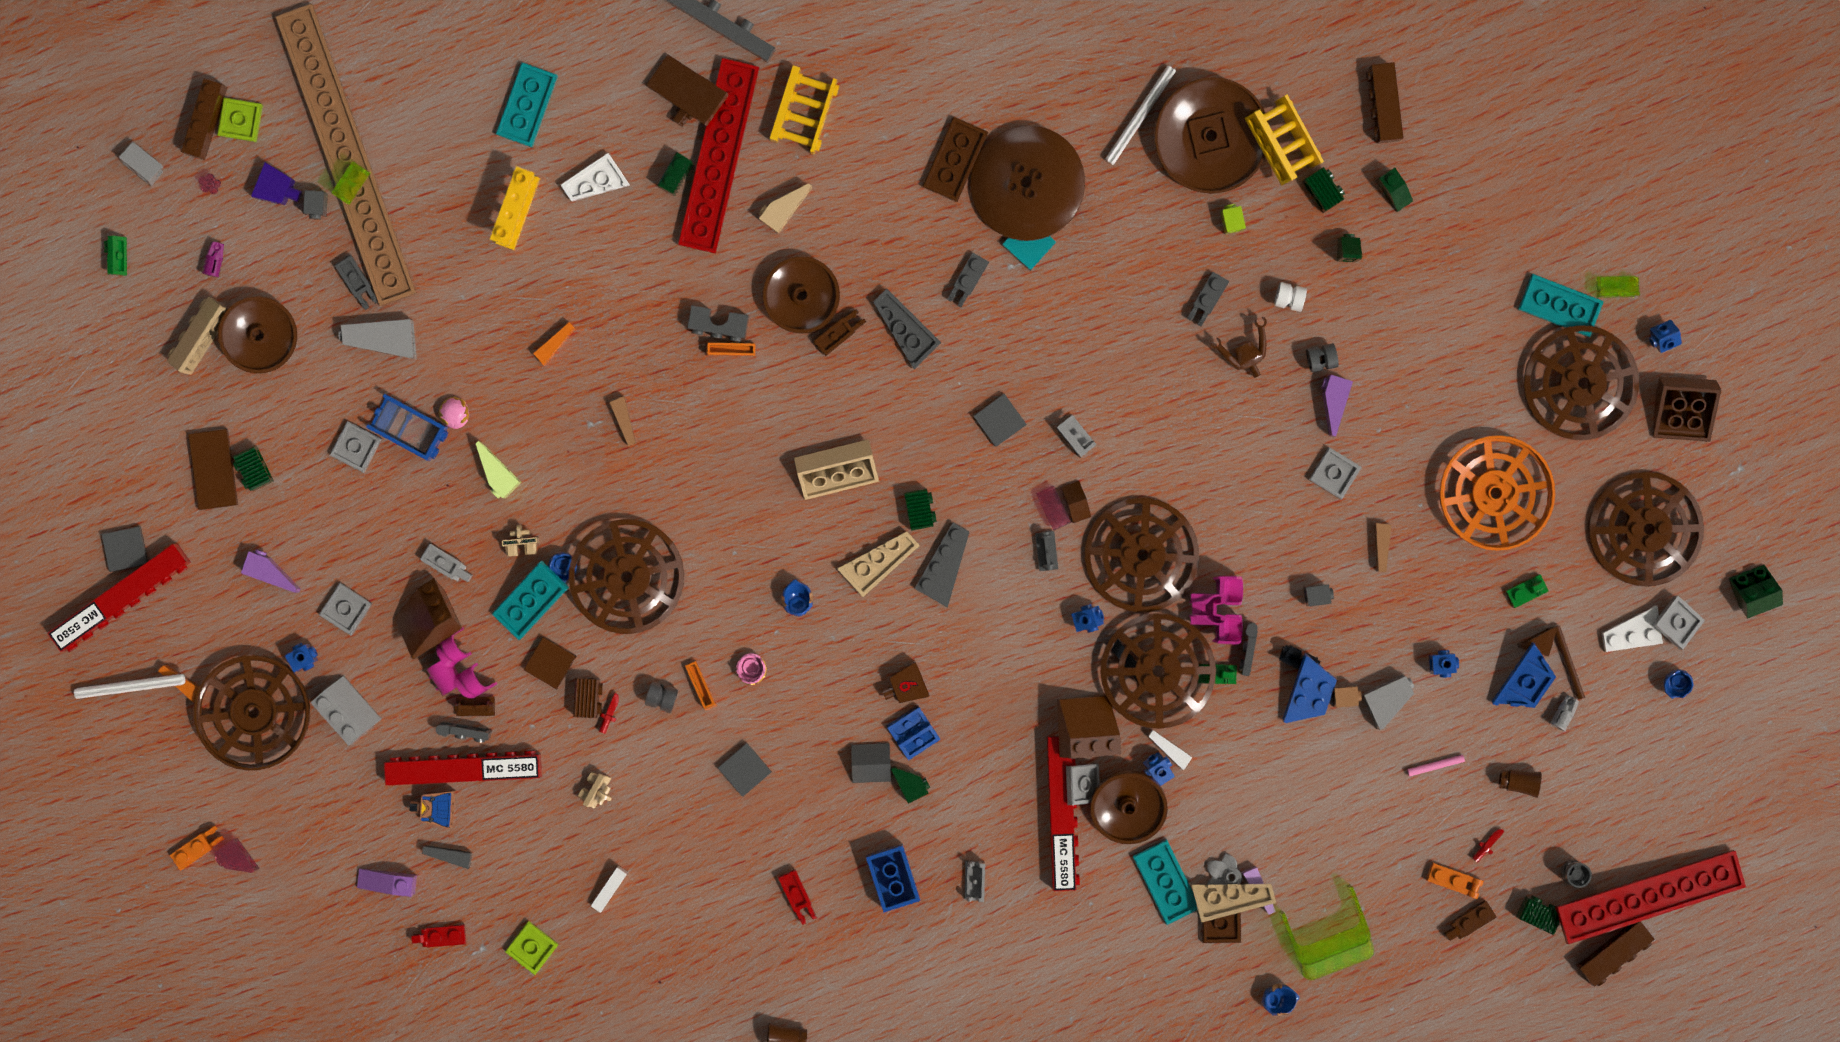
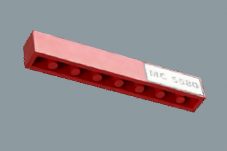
M172 544L47 634L60 652H72L78 647L77 643L82 640L85 642L92 638L94 631L106 628L110 624L108 621L113 618L118 619L124 615V610L129 606L133 608L138 605L143 596L146 595L148 597L157 591L156 587L160 584L164 586L169 583L174 574L178 573L179 575L188 569L187 565L191 561L179 544Z
M1047 736L1053 891H1077L1076 885H1080V875L1076 874V866H1079V855H1075V847H1078V835L1074 834V828H1078L1077 816H1074V809H1077V805L1067 804L1066 766H1075L1076 763L1075 759L1059 757V736Z
M535 750L524 751L522 755H517L516 751L505 752V755L497 756V752L486 753V756L478 757V753L466 754L467 757L460 758L459 754L447 755V758H440V755L428 756V759H421L420 756H411L409 760H401V757H391L390 761L384 762L385 786L541 778V754H536Z

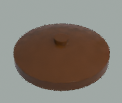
M798 256L786 259L772 269L764 284L763 301L768 315L779 327L792 333L806 334L823 328L832 320L839 306L840 290L835 275L824 263L814 258Z
M254 296L236 302L225 312L219 325L218 339L223 354L235 367L249 373H268L283 366L292 356L297 344V327L291 313L282 304L271 298Z
M1126 770L1111 774L1098 784L1092 794L1090 810L1093 823L1103 836L1120 844H1137L1150 839L1162 828L1167 817L1168 805L1163 788L1154 778L1139 771Z

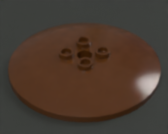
M1218 77L1197 79L1177 89L1162 106L1155 125L1156 152L1165 171L1180 185L1200 193H1223L1246 183L1258 171L1265 159L1262 149L1245 120L1247 116L1258 110L1265 114L1259 100L1243 85ZM1209 130H1213L1216 134V138L1213 141L1206 139V133Z
M1019 126L998 134L986 144L978 155L971 175L972 199L981 218L997 233L1019 241L1044 239L1063 229L1077 213L1085 191L1084 168L1076 150L1058 133L1039 126ZM1023 178H1031L1032 182L1029 187L1022 186L1021 181Z

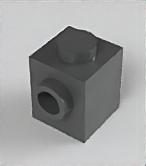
M305 191L303 214L309 216V219L321 220V216L327 217L328 194L324 191Z
M1329 584L1303 587L1307 607L1332 604L1331 599H1334L1333 589L1329 588Z

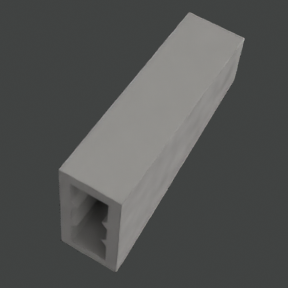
M411 319L341 325L339 340L340 342L342 341L343 345L417 359L414 321Z

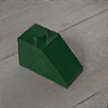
M1395 167L1376 180V183L1397 212L1413 202L1406 182Z
M1343 234V237L1338 238L1337 262L1356 263L1362 259L1360 238H1356L1355 234Z
M896 766L891 768L908 804L929 794L928 789L931 787L926 777L922 779L920 774Z

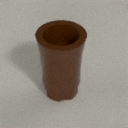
M1502 769L1499 777V788L1538 798L1542 773Z
M769 1023L767 1042H807V1029Z

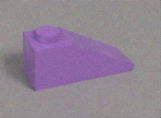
M1328 375L1327 378H1324L1321 389H1324L1322 395L1329 436L1336 437L1353 383V381L1334 375Z
M258 549L255 552H248L241 574L295 593L300 592L301 588L272 558L266 556V552Z
M360 868L357 888L411 897L415 894L417 875Z

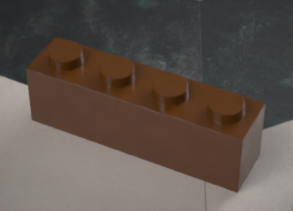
M1395 62L1371 65L1369 70L1366 71L1367 82H1370L1371 85L1369 100L1373 101L1371 118L1375 120V127L1373 128L1374 139H1377V144L1401 141L1404 137Z
M203 78L181 150L182 153L198 159H206L223 104V98H225L228 88L225 85Z
M1641 921L1628 925L1577 964L1576 967L1592 986H1600L1606 982V978L1610 974L1619 972L1624 963L1633 961L1637 957L1636 954L1638 952L1648 949L1652 945L1651 942L1655 939Z

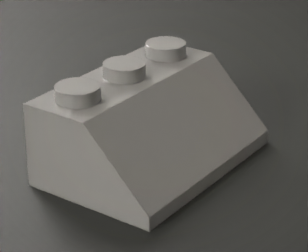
M345 676L325 689L311 702L348 746L353 745L382 719Z

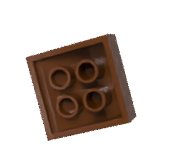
M1659 376L1655 395L1653 438L1710 442L1721 395V388L1717 380Z
M435 578L417 588L394 618L412 659L417 658L462 629L444 588Z
M1107 696L1057 699L1059 757L1083 758L1121 754L1120 732L1112 705Z

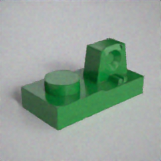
M108 236V240L104 241V253H108L107 275L127 276V237Z
M1541 574L1505 592L1513 608H1517L1549 592Z
M1198 664V666H1210V664ZM1215 664V684H1236L1237 665ZM1199 674L1197 683L1209 684L1210 674Z

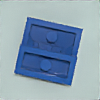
M919 705L886 726L908 760L941 740Z

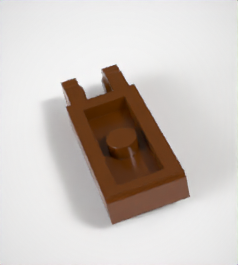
M857 309L845 318L840 319L814 340V343L825 356L845 342L856 330L866 323L865 319H862L853 327L848 324V321L855 318L859 313Z

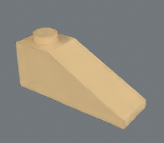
M808 183L771 202L768 207L764 205L759 212V220L779 234L808 195L812 185Z

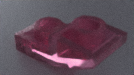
M1054 486L1036 493L1054 531L1071 523Z

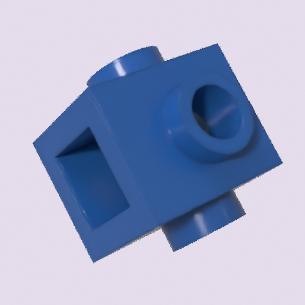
M1672 320L1650 328V343L1660 353L1682 344L1680 330Z
M1091 604L1081 606L1080 611L1071 614L1076 632L1087 630L1088 633L1099 630L1098 626L1104 624V614L1099 606L1092 607Z
M303 643L292 647V652L285 655L293 672H298L302 669L305 672L315 667L313 663L318 661V653L314 646H310V644L303 645Z
M1439 650L1438 654L1429 655L1430 674H1440V678L1451 677V674L1457 673L1459 668L1458 657L1454 653H1450L1449 650Z
M1159 752L1150 755L1147 760L1142 762L1146 768L1144 773L1154 778L1161 786L1175 777L1170 769L1172 766L1167 756L1162 757Z

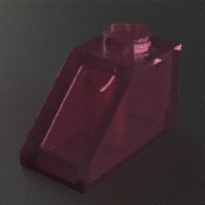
M238 838L231 840L214 853L216 855V862L221 867L224 866L225 869L250 873L260 869Z

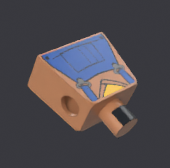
M455 790L422 794L421 802H410V813H420V822L452 828L454 826Z

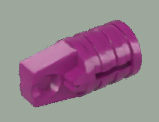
M218 242L210 243L205 256L202 274L219 278L223 262L224 244Z

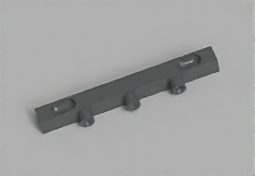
M664 0L767 63L776 51L775 47L750 33L754 24L747 19H744L739 26L717 13L721 4L715 0H711L708 6L697 0Z

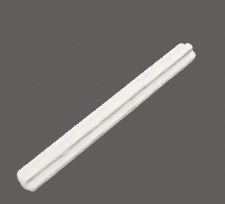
M1171 66L1165 68L1105 160L1113 165L1175 74L1176 70Z
M184 674L80 687L74 689V697L80 699L185 684L186 680Z

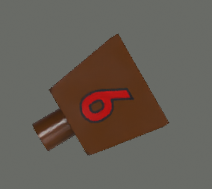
M916 662L889 677L892 685L882 689L886 700L897 696L899 703L930 696Z

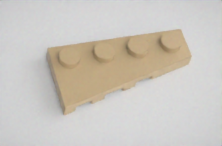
M905 532L841 566L838 570L864 597L920 545L908 532Z
M1271 884L1192 885L1201 922L1276 903Z

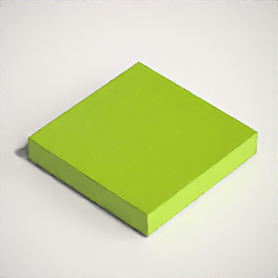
M223 98L217 135L257 143L263 105Z
M528 921L506 949L505 953L536 975L559 943Z

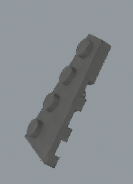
M888 289L873 302L915 370L941 342Z
M952 523L914 588L947 608L969 531Z

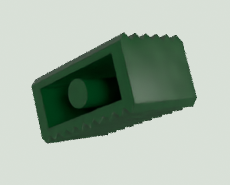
M676 152L657 186L670 195L676 196L680 186H682L686 176H688L687 173H690L689 170L692 169V161Z
M1324 167L1302 181L1323 213L1345 199L1343 197L1345 193L1341 186H1336L1333 182L1334 176L1329 169L1325 170Z
M253 446L233 456L235 459L233 465L237 472H241L243 476L241 481L245 489L255 491L274 482L258 447Z
M923 489L904 493L911 531L934 527L933 523L937 522L935 511H931L930 504L933 503L932 492Z
M1533 895L1531 899L1525 896L1516 917L1554 935L1560 924L1556 906L1549 903L1547 907L1541 904L1543 900Z

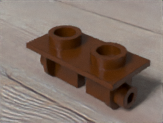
M456 697L454 705L456 716H495V697Z

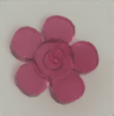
M209 173L206 177L201 176L199 178L203 192L209 191L211 194L218 192L221 182L218 179L214 180L213 174Z

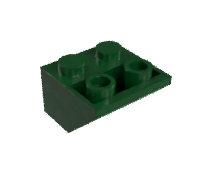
M1765 565L1729 578L1738 606L1747 619L1783 605V591Z

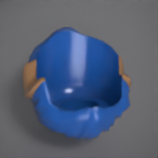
M794 579L783 590L781 602L787 613L801 617L813 607V593L806 584Z
M1279 983L1265 990L1261 1003L1264 1009L1272 1014V1016L1288 1015V1013L1294 1010L1300 997L1289 986Z

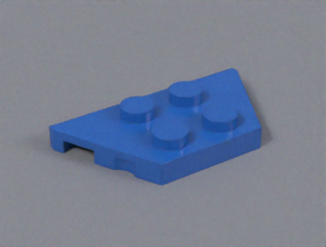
M1532 642L1493 698L1492 704L1498 706L1499 704H1510V706L1514 707L1525 706L1535 708L1555 680L1556 675L1535 643Z
M1304 653L1282 718L1284 723L1325 715L1337 680L1319 663L1317 664L1311 659L1308 654Z

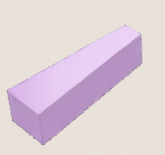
M1256 866L1242 872L1249 884H1264ZM1273 904L1263 906L1268 914L1276 912Z

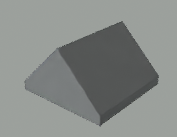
M890 743L851 745L853 783L891 782Z

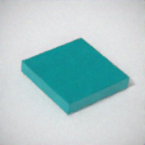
M1051 236L1035 241H1019L1008 238L1002 245L1031 271L1056 244V241Z

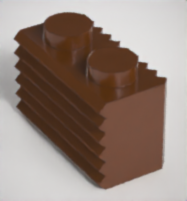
M575 679L573 717L597 718L598 714L602 713V703H599V695H603V683H600V679Z

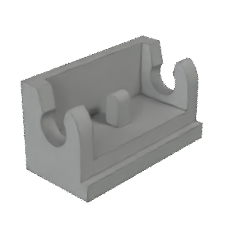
M134 142L119 156L122 164L151 187L163 173V165Z
M1073 415L1056 428L1080 458L1096 446V443Z
M965 861L964 899L968 902H984L985 861Z

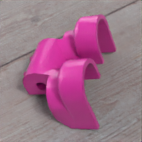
M1241 576L1214 577L1213 579L1216 581V594H1191V601H1189V603H1192V614L1189 615L1191 617V624L1216 625L1215 638L1212 642L1218 644H1240L1243 635L1242 616L1217 614V605H1241L1243 601V579Z
M463 627L460 631L436 645V653L441 661L427 669L430 675L429 679L432 678L437 686L436 690H439L442 696L458 688L464 697L475 698L497 685V682L484 687L478 682L474 675V667L478 666V663L471 665L461 673H458L455 665L458 662L472 655L471 652L467 654L461 652L453 639V636L464 630Z

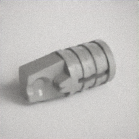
M1567 695L1555 712L1550 724L1565 732L1575 714L1579 701Z

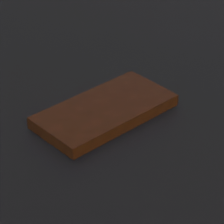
M670 55L666 56L646 85L649 89L705 126L709 124L728 97L727 92Z
M953 116L922 187L958 202L988 132Z
M228 429L188 434L198 509L206 510L238 505Z

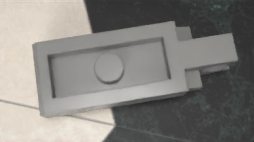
M429 543L420 558L422 562L452 580L458 581L461 578L466 582H470L473 577L472 574L465 571L466 565Z

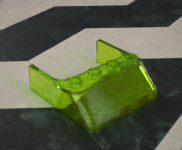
M1350 884L1346 885L1357 913L1359 923L1353 928L1311 944L1299 945L1294 939L1285 913L1282 910L1278 911L1301 973L1307 980L1321 978L1366 961L1374 955V946L1369 927L1355 890Z

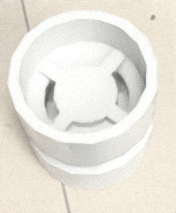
M1280 282L1274 306L1280 308L1289 306L1290 310L1301 312L1307 288L1299 286L1292 288L1291 284Z

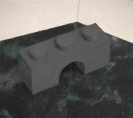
M691 305L688 329L692 330V334L703 335V332L711 333L710 337L722 339L723 335L730 337L729 340L736 342L746 339L749 322L748 315L729 312L728 321L724 325L717 326L711 322V309Z

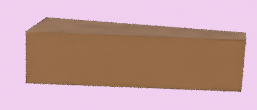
M625 396L611 401L610 405L627 445L630 447L636 444L626 399Z
M1374 523L1377 572H1386L1392 526L1389 524Z

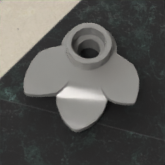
M1226 853L1222 861L1213 860L1207 863V869L1211 876H1213L1207 885L1241 883L1242 874L1237 869V861L1233 856ZM1230 874L1235 875L1236 878L1234 881H1230Z

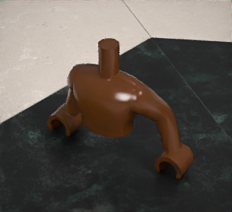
M1262 317L1264 321L1262 326L1258 325L1256 320L1254 322L1258 328L1259 348L1252 341L1234 349L1235 359L1221 345L1219 338H1216L1219 343L1217 347H1214L1211 341L1209 346L1212 349H1217L1235 369L1243 370L1250 368L1254 378L1260 376L1257 364L1266 357L1267 347L1265 333L1267 320L1265 317Z

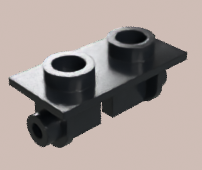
M1285 645L1282 647L1279 661L1299 670L1303 655H1301L1302 650L1292 645ZM1308 654L1311 659L1320 664L1321 661L1318 660V657Z

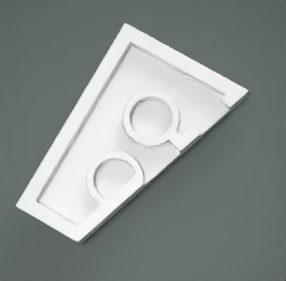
M609 153L561 184V187L572 202L630 186Z
M1655 605L1649 608V610L1639 613L1633 618L1602 632L1604 652L1663 644L1662 633L1653 626V623L1659 617L1658 607Z

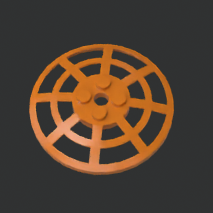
M1487 436L1466 444L1449 460L1440 481V505L1447 523L1464 541L1486 550H1509L1529 542L1545 527L1554 507L1555 483L1547 462L1532 446L1508 436ZM1492 442L1510 443L1522 448L1516 458L1506 454L1493 453ZM1484 443L1485 455L1475 458L1466 467L1457 461L1468 449ZM1528 454L1540 465L1546 481L1534 483L1531 473L1522 464ZM1493 459L1505 460L1511 464L1505 472L1495 470ZM1486 461L1487 472L1478 477L1470 471L1478 463ZM1453 467L1461 474L1456 483L1455 497L1445 498L1447 476ZM1517 468L1524 474L1528 484L1517 485V482L1512 477ZM1466 477L1474 483L1472 493L1461 495L1462 484ZM1493 488L1500 490V496L1497 499L1491 496ZM1547 488V505L1542 518L1539 519L1531 514L1535 503L1536 490ZM1529 491V501L1526 509L1517 504L1519 493ZM1473 501L1478 508L1473 519L1466 512L1463 503ZM1457 504L1461 515L1469 523L1464 533L1452 521L1446 506ZM1511 510L1520 515L1515 522L1505 526L1503 515ZM1485 514L1495 516L1497 528L1487 527L1479 523ZM1525 520L1535 525V528L1526 536L1509 543L1508 531L1517 528ZM1475 529L1487 533H1499L1501 545L1484 544L1470 537Z

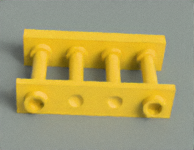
M793 65L772 129L770 141L778 143L779 139L782 140L784 138L811 147L810 154L814 155L815 151L820 150L822 144L820 135L832 98L837 96L840 86L837 85V79L833 78L830 85L805 77L800 73V67ZM801 83L829 92L826 103L798 95L795 92L796 85ZM798 102L823 110L820 121L791 113V110H789L790 104ZM791 120L816 128L814 140L785 131L786 129L783 128L784 122Z
M1288 95L1274 101L1277 107L1265 114L1258 110L1245 118L1281 186L1297 178L1295 171L1309 164L1310 168H1313L1324 162ZM1281 113L1286 124L1272 131L1267 121ZM1290 130L1295 141L1281 148L1276 138ZM1299 147L1304 158L1290 165L1285 155Z
M516 166L490 240L496 242L495 244L515 250L540 181L539 177L534 176V172Z

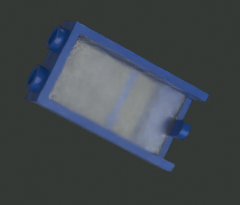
M384 394L383 398L385 399L381 407L376 409L374 420L366 428L427 461L435 459L439 452L438 446L440 442H444L448 436V427L397 399Z

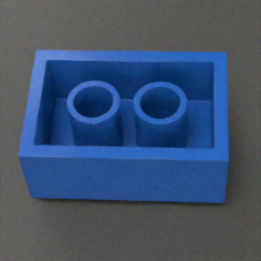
M903 843L866 855L883 912L920 901V895Z

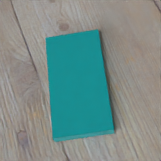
M521 62L496 135L533 148L558 75Z
M1531 274L1518 310L1563 328L1578 325L1594 327L1604 301ZM1586 331L1576 332L1586 337H1590L1592 332Z
M540 561L492 615L518 640H521L569 587L543 561Z
M1167 839L1133 855L1166 925L1198 910L1194 893Z

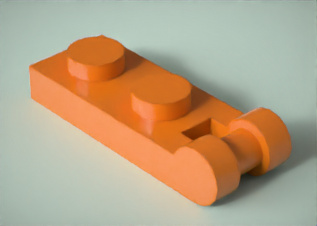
M1433 862L1426 879L1428 882L1478 899L1479 888L1484 882L1478 878ZM1468 882L1473 883L1471 890L1466 889Z

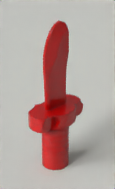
M614 693L606 714H600V717L604 719L599 732L606 734L611 721L616 722L617 718L613 717V714L619 702L617 693Z
M1499 829L1495 831L1485 844L1480 841L1478 845L1481 848L1472 859L1478 863L1486 853L1491 855L1493 851L1490 848L1502 836L1504 830Z

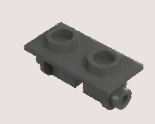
M1054 531L1035 533L1039 571L1058 569Z

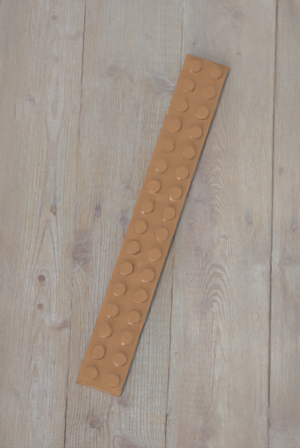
M313 4L276 16L379 306H384L417 294Z

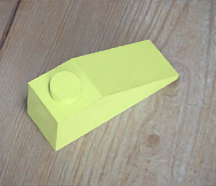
M478 441L476 447L488 483L492 487L490 491L497 498H506L522 482L482 442Z

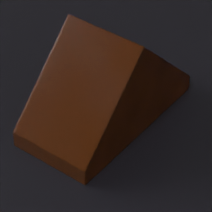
M1080 481L1061 487L1073 523L1091 518L1087 498Z
M1549 627L1520 642L1517 646L1527 650L1533 642L1543 656L1549 657L1557 630L1555 627Z

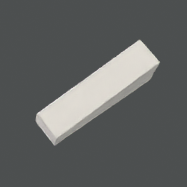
M1151 730L1148 734V737L1182 770L1186 768L1192 759L1190 755L1155 731Z
M618 866L591 907L601 913L628 872Z

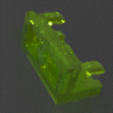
M352 161L331 194L350 205L370 175V172Z
M1636 276L1596 277L1597 298L1640 296L1639 278Z

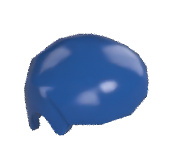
M559 552L550 558L548 567L565 583L569 579V567L572 556L569 553Z
M1672 670L1663 681L1665 693L1672 699L1686 697L1694 686L1692 676L1685 670Z

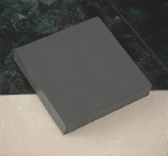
M1005 394L973 416L995 447L1027 425Z
M141 527L102 534L109 572L142 566L148 562Z
M748 743L718 767L742 797L772 773L770 768Z

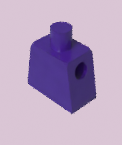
M264 163L251 197L257 200L286 205L288 199L298 202L302 191L293 188L295 180L271 165Z

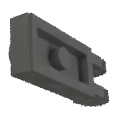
M972 253L947 300L951 302L959 289L964 292L963 297L958 302V306L962 307L968 295H971L989 261Z
M352 255L335 264L352 294L359 300L365 310L369 308L367 301L362 297V294L368 292L375 304L378 303L371 284Z
M1212 272L1194 302V307L1187 319L1191 321L1197 309L1204 311L1197 324L1201 327L1208 314H1211L1229 281Z
M1254 622L1247 625L1245 632L1248 636V641L1244 640L1242 652H1246L1245 660L1241 659L1239 671H1242L1244 676H1249L1251 673L1258 627Z
M442 722L436 726V733L444 737L453 734L455 738L466 739V737L474 738L476 742H485L492 735L491 729L457 723Z

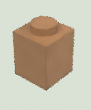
M1357 686L1334 687L1332 693L1333 707L1359 706V701H1362L1361 690H1358Z

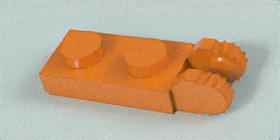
M216 826L205 833H201L169 855L180 871L214 849V846L224 840L223 836H220L210 843L206 838L216 832Z

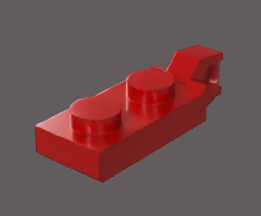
M465 924L427 927L421 930V934H413L411 936L412 944L422 943V947L427 948L467 944Z

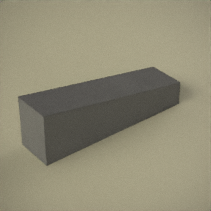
M428 845L423 846L422 854L466 869H469L471 866L473 852Z

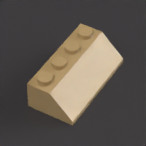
M211 297L205 298L201 302L198 314L190 319L189 328L181 333L178 339L180 342L168 354L169 359L167 362L181 373L192 375L217 336L221 319L229 309Z
M869 439L794 458L805 500L879 482Z

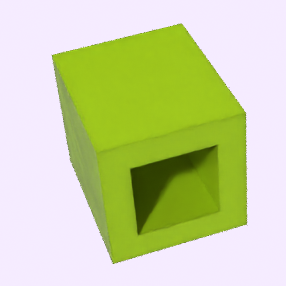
M1236 204L1224 206L1225 209L1220 214L1225 234L1245 230L1246 226L1241 206L1236 207Z

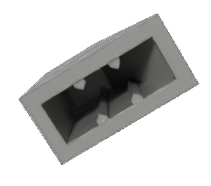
M1402 675L1361 694L1378 730L1384 729L1414 694L1412 690L1414 684L1410 677L1407 678Z

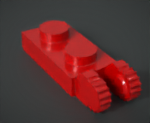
M796 869L779 876L778 879L801 924H806V919L801 912V909L807 907L810 917L813 920L816 919L817 916L811 905L812 902Z

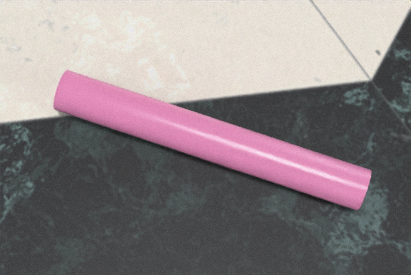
M1463 755L1410 768L1407 769L1410 777L1463 763L1465 759Z

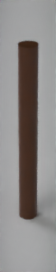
M1560 625L1554 626L1557 630L1555 636L1577 699H1583L1585 695Z

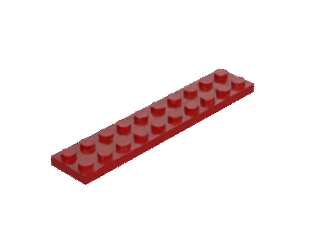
M722 58L716 86L727 92L728 97L705 129L678 243L679 246L713 254L717 252L760 70L758 66Z
M1731 850L1556 906V911L1566 944H1572L1746 888L1737 853L1735 850Z

